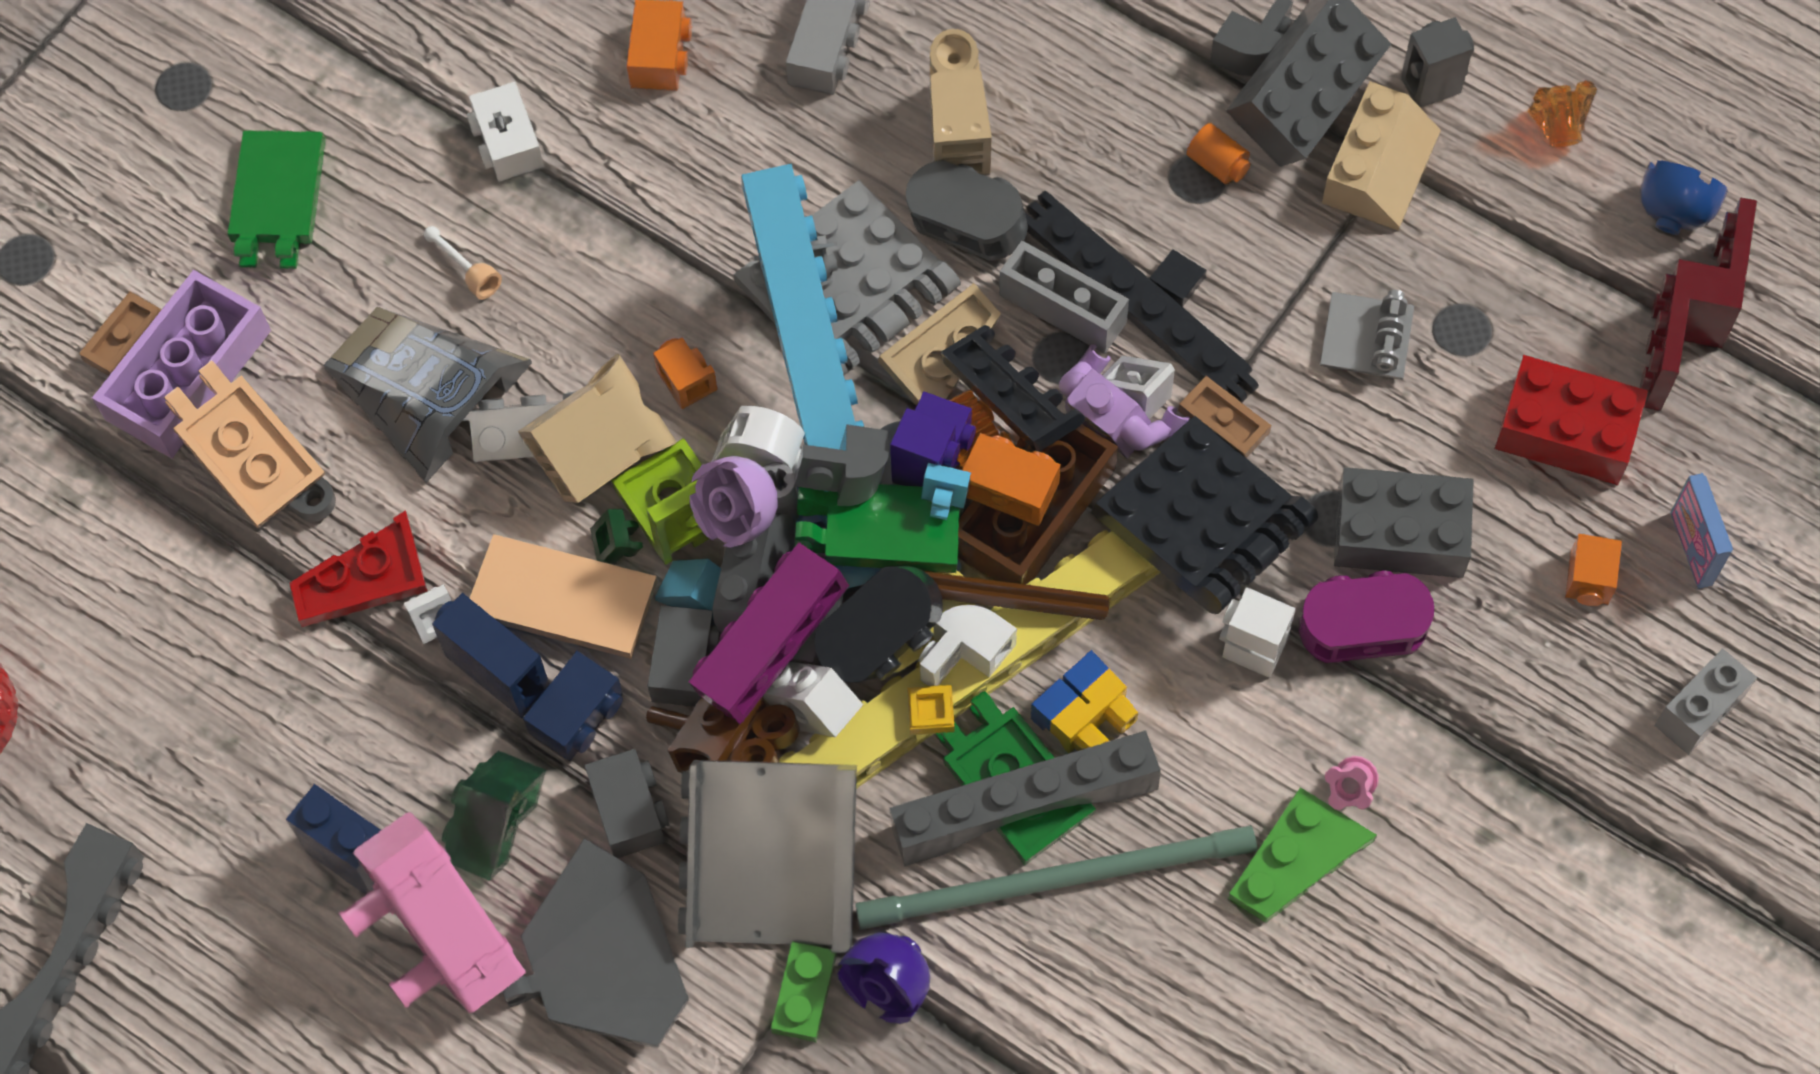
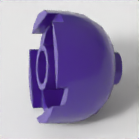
M878 932L864 937L848 950L838 964L842 965V968L837 973L838 979L848 995L864 1009L868 1000L883 1009L885 1012L879 1018L886 1022L896 1024L909 1022L919 1010L930 989L931 977L928 964L921 953L919 945L906 936Z

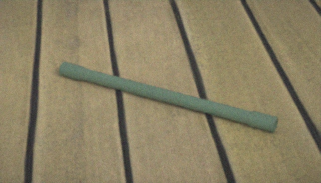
M1249 825L1214 832L1205 837L901 897L889 896L855 903L859 927L860 930L898 923L907 918L1210 858L1222 859L1257 852V842L1253 827Z

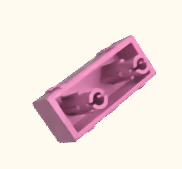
M411 812L405 813L354 850L353 854L374 882L372 885L374 889L338 914L356 938L389 912L392 915L396 914L424 954L422 956L423 961L396 981L389 983V986L405 1008H408L411 1003L440 983L447 986L451 994L468 1013H472L525 974L524 968L512 952L513 948L493 925L451 864L450 856L434 839L427 827Z

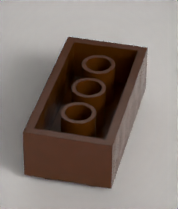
M1081 425L1040 451L1049 455L1056 463L1061 464L1059 485L1040 525H1034L973 500L959 518L958 558L995 581L1027 584L1035 579L1115 471L1118 454L1117 445L1086 426ZM1021 438L1015 444V447L1030 453L1034 452Z

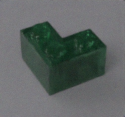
M498 750L485 763L480 762L466 780L461 779L457 783L451 797V803L455 805L453 817L447 822L442 834V842L446 843L445 851L450 856V862L453 866L491 881L509 863L518 825L537 807L546 770Z

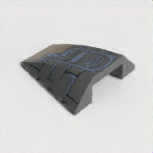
M376 307L324 364V368L353 402L363 409L379 431L381 430L393 443L398 453L416 469L420 478L427 483L453 454L448 440V436L493 385L506 393L528 369L532 361L529 358Z

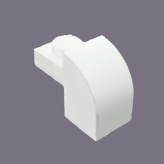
M962 605L946 610L942 613L940 621L933 627L934 639L937 641L932 640L919 657L920 680L928 686H939L961 658L990 678L1016 646L1017 628L984 607Z

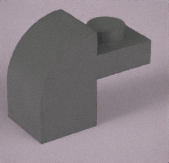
M1275 0L1261 24L1231 11L1213 39L1210 62L1237 75L1252 77L1295 21L1291 18L1293 1Z
M847 424L839 450L803 444L795 469L794 486L837 492V506H852L867 501L878 490L888 460L889 430Z

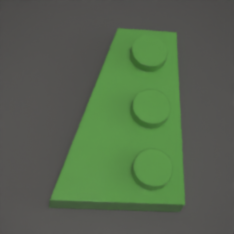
M1300 787L1229 893L1228 899L1267 923L1307 893L1309 888L1329 873L1332 874L1344 865L1345 861L1373 843L1377 835Z

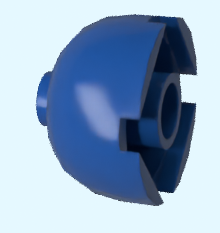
M1657 160L1656 165H1654L1651 161L1647 166L1640 188L1641 203L1647 214L1657 220L1656 228L1669 234L1679 235L1681 229L1696 230L1711 222L1723 205L1728 192L1727 187L1713 177L1710 185L1699 178L1701 171L1691 167Z

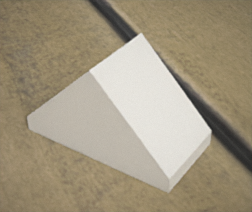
M1121 356L1102 376L1135 400L1150 419L1171 398L1175 369L1171 363Z

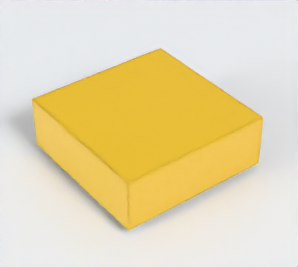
M952 685L907 688L910 735L955 732Z

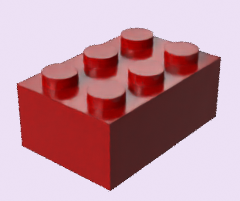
M1523 355L1514 379L1494 449L1619 485L1629 464L1648 390Z

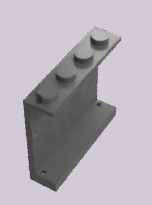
M694 760L690 764V772H682L681 798L689 799V816L681 817L680 843L688 844L687 862H680L679 889L687 890L686 907L679 908L678 934H686L685 948H693L696 941L791 944L793 941L807 945L832 946V952H848L852 947L857 765Z

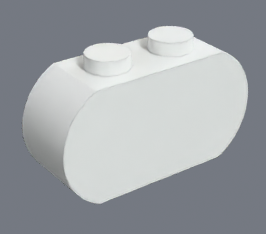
M741 406L721 434L712 461L724 457L739 456L753 460L762 467L774 462L783 463L789 466L795 474L801 452L800 445L805 432L795 421L779 412L759 406Z

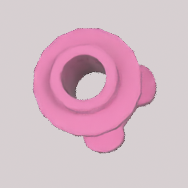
M1351 756L1342 760L1338 766L1328 769L1325 774V780L1330 785L1331 795L1328 798L1330 806L1336 810H1342L1345 806H1356L1364 810L1370 806L1373 800L1371 794L1374 793L1378 786L1379 775L1375 766L1369 760L1359 756Z

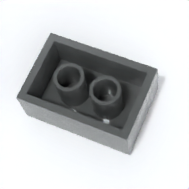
M1344 467L1338 487L1334 566L1463 578L1471 559L1474 479Z

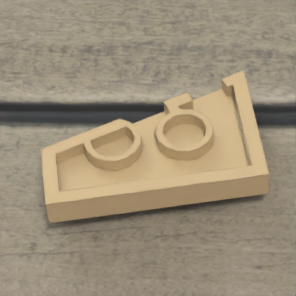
M973 283L879 356L878 362L916 406L923 391L948 399L960 379L944 364L941 351L984 325H988L993 329L1001 313L976 284Z

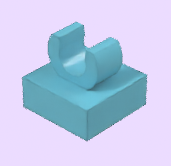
M928 463L921 499L932 501L930 517L947 520L950 506L964 508L971 472Z

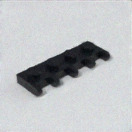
M988 325L980 327L941 351L944 364L1034 451H1042L1080 427L1085 420L1084 414L1078 409H1073L1064 415L1056 408L1063 400V395L1057 389H1051L1042 394L1033 386L1039 378L1038 371L1033 367L1029 366L1018 372L1009 363L1016 355L1015 350L1010 345H1003L995 350L989 344L994 339L995 332Z

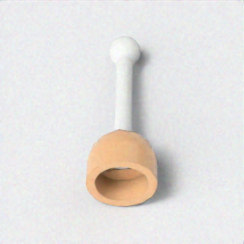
M430 226L425 229L424 238L428 242H435L467 271L465 283L469 291L478 299H487L498 290L502 282V276L492 266L485 263H476L472 266L440 237L438 228Z

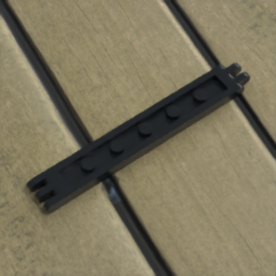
M1043 191L1037 196L1041 205L1036 201H1031L1026 206L1028 213L1033 217L1031 218L1025 212L1028 224L1027 233L1062 263L1128 298L1127 319L1195 378L1201 381L1205 376L1209 377L1241 403L1247 399V394L1241 387L1249 393H1253L1259 388L1257 381L1250 375L1252 372L1251 366L1049 192Z

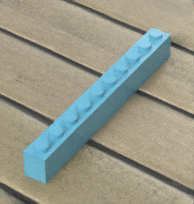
M792 164L742 174L741 186L800 427L805 432L803 436L804 444L839 450L846 425L864 427L862 420L855 422L851 405L858 404L855 386L852 379H844L841 364L848 363L843 339L834 338L831 323L837 322V314L833 298H824L821 282L827 281V274L822 256L814 257L811 241L817 240V233L812 215L804 216L801 201L807 200V193L802 175L794 176ZM822 515L824 526L826 529L827 516ZM834 565V567L840 570L849 584L845 593L859 590L882 569Z

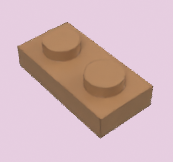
M129 291L79 353L80 357L85 363L109 376L162 309Z
M1207 376L1180 402L1178 412L1185 417L1188 416L1192 419L1196 416L1246 458L1271 431V424Z

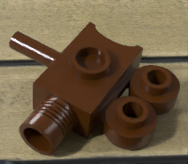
M702 697L690 715L651 706L646 714L648 723L679 731L668 748V753L679 773L689 771L690 764L694 760L779 763L775 750H781L790 746L800 733L799 723L794 711L790 707L785 705L766 707L763 697L740 725Z

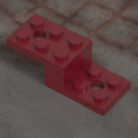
M1740 197L1734 212L1726 213L1722 232L1716 234L1712 249V257L1718 258L1716 266L1679 259L1673 274H1665L1660 294H1656L1653 303L1651 318L1657 320L1655 330L1650 331L1646 345V354L1651 355L1649 367L1645 366L1640 383V388L1648 390L1644 408L1657 411L1662 410L1679 374L1684 341L1723 348L1742 309L1757 200Z

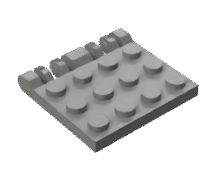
M860 180L812 215L817 236L825 235L827 243L837 241V246L827 247L826 253L827 256L835 254L838 271L830 272L827 281L821 282L824 298H833L837 322L831 323L834 338L843 339L848 363L845 364L850 368H854L860 363L857 352L846 342V339L851 335L868 352L873 353L880 348L878 339L869 328L882 341L887 342L909 325V320L905 313L913 319H917L923 314L921 305L909 293L912 288L915 287L934 305L942 300L941 292L948 295L961 285L960 279L954 270L945 261L939 260ZM759 260L750 261L734 273L735 283L775 323L767 288L764 287V284L758 286L755 284L753 269L760 268ZM841 364L843 375L848 372L845 364Z

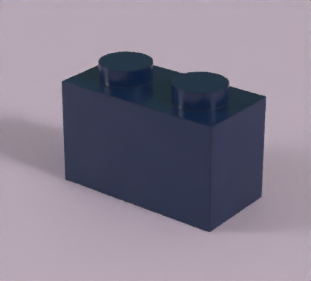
M576 651L523 717L528 733L568 761H571L578 752L583 753L590 747L596 736L595 730L604 718L610 719L620 708L623 701V691L619 678Z

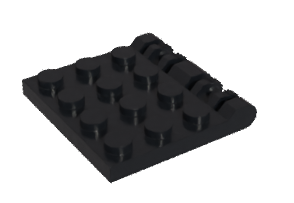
M1196 416L1190 419L1094 504L1090 512L1212 614H1219L1230 604L1232 599L1241 593V584L1248 586L1256 579L1255 576L1260 575L1278 558L1279 553L1282 554L1289 547V539L1292 541L1298 539L1318 519V512L1310 502L1302 496H1292Z

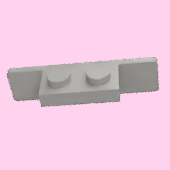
M575 392L562 393L563 400ZM546 395L520 397L521 404L504 406V399L479 401V408L472 409L462 420H469L474 462L534 457L518 431L561 401L546 402Z

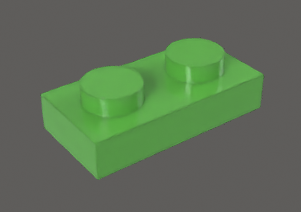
M792 941L771 1026L772 1033L817 1042L837 952H832V949Z

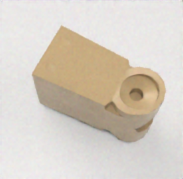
M945 30L934 38L930 46V105L933 162L945 160L955 165L966 164L979 174H991L992 136L977 44L971 35L963 30Z
M619 354L610 358L594 374L585 387L579 389L518 431L565 502L573 503L581 502L640 460L641 457L677 443L659 414L643 404L639 384Z

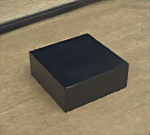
M1172 249L1149 279L1183 307L1206 278L1207 270Z

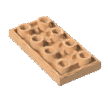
M493 534L470 599L503 626L632 659L658 580L655 575Z

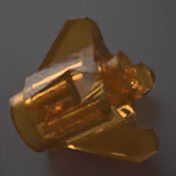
M1585 80L1577 83L1574 91L1571 90L1570 85L1551 88L1540 87L1533 97L1534 101L1530 104L1527 112L1544 131L1545 138H1549L1550 147H1568L1583 142L1584 124L1598 90L1592 81Z

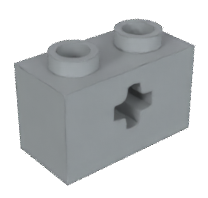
M1722 648L1665 707L1654 726L1689 755L1746 696L1758 677Z

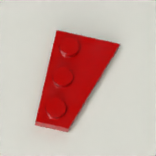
M406 510L393 518L394 522L377 533L371 531L360 538L358 545L342 555L331 556L290 582L296 613L301 627L428 592Z

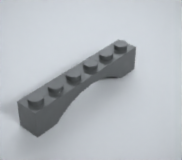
M1142 731L890 807L891 827L905 867L947 854L984 833L1032 815L1080 804L1119 802L1158 790L1161 770L1146 731Z
M88 823L82 829L64 861L67 879L66 911L61 932L52 953L35 979L15 999L0 1009V1074H29V1063L37 1048L43 1047L50 1038L53 1030L52 1022L61 1006L64 1007L71 1000L76 989L75 980L83 966L89 965L94 959L99 946V937L106 925H111L117 918L123 894L128 885L132 886L138 880L142 872L144 856L134 843Z

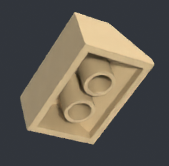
M1369 81L1327 177L1322 204L1399 231L1439 137L1440 128L1408 94Z

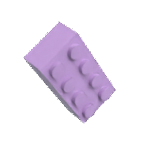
M193 270L92 397L105 421L172 459L184 444L174 432V427L182 421L169 409L164 397L176 387H179L197 409L209 401L216 394L199 378L200 373L198 370L211 360L219 367L227 379L232 382L271 332L261 307Z

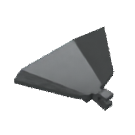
M584 838L521 935L534 974L527 977L522 976L504 989L505 1000L509 1008L541 996L550 1022L658 1048L689 1000L645 875Z

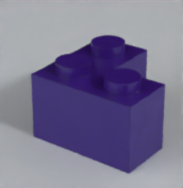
M923 391L915 411L906 408L890 443L892 482L903 486L923 487L928 463L959 470L960 462H957L962 449L969 450L976 433V426L971 425L972 408Z

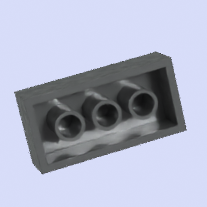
M1310 0L1233 100L1226 112L1279 167L1304 160L1391 46V43L1351 0Z

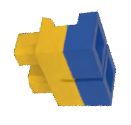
M1092 650L1063 675V680L1059 678L1031 704V720L1043 731L1045 729L1050 731L1060 740L1062 747L1068 753L1074 749L1079 751L1109 742V739L1097 728L1107 720L1122 734L1137 721L1138 712L1126 698L1127 686Z

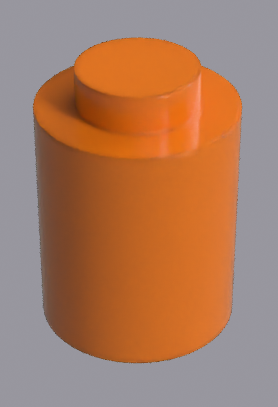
M1212 123L1206 124L1198 131L1186 152L1189 158L1224 184H1229L1231 181L1239 182L1251 166V162L1248 161L1250 151Z

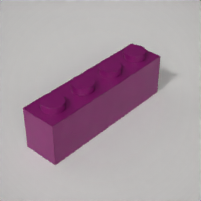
M798 543L791 552H786L777 562L775 573L765 586L758 587L752 593L748 601V607L738 620L732 621L723 630L720 642L709 656L703 657L696 664L689 684L700 697L740 725L849 587L840 570L801 543Z

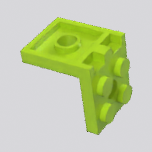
M684 438L611 480L614 490L634 520L638 522L639 527L665 565L672 561L671 554L690 542L695 548L709 540L695 521L690 506V495L696 493L695 486L697 480L691 481L694 473L702 464ZM667 487L680 489L662 501L658 498L660 492Z

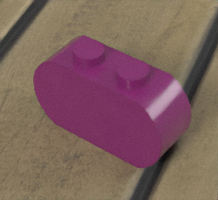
M1378 571L1370 574L1368 577L1350 579L1349 576L1345 575L1328 578L1325 582L1318 583L1308 593L1299 621L1300 638L1307 651L1325 663L1413 654L1422 646L1427 637L1434 617V601L1428 588L1419 579L1407 573L1393 574L1391 571Z

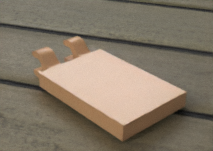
M211 360L198 372L200 373L199 378L216 394L214 397L197 409L182 390L176 387L164 397L165 403L182 421L174 427V432L252 523L259 528L325 476V472L242 375L231 383Z

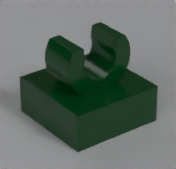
M607 509L590 528L597 561L616 565L623 556L633 557L643 548L642 542H632L629 540V535H633L639 528V524L633 520L625 521L623 509Z

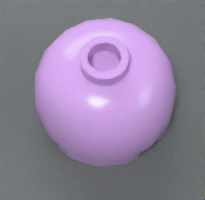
M739 456L724 457L703 464L694 473L691 482L697 480L695 486L696 493L690 495V506L695 521L711 540L719 538L726 543L723 546L731 548L756 539L771 525L778 508L777 491L768 472L757 462Z

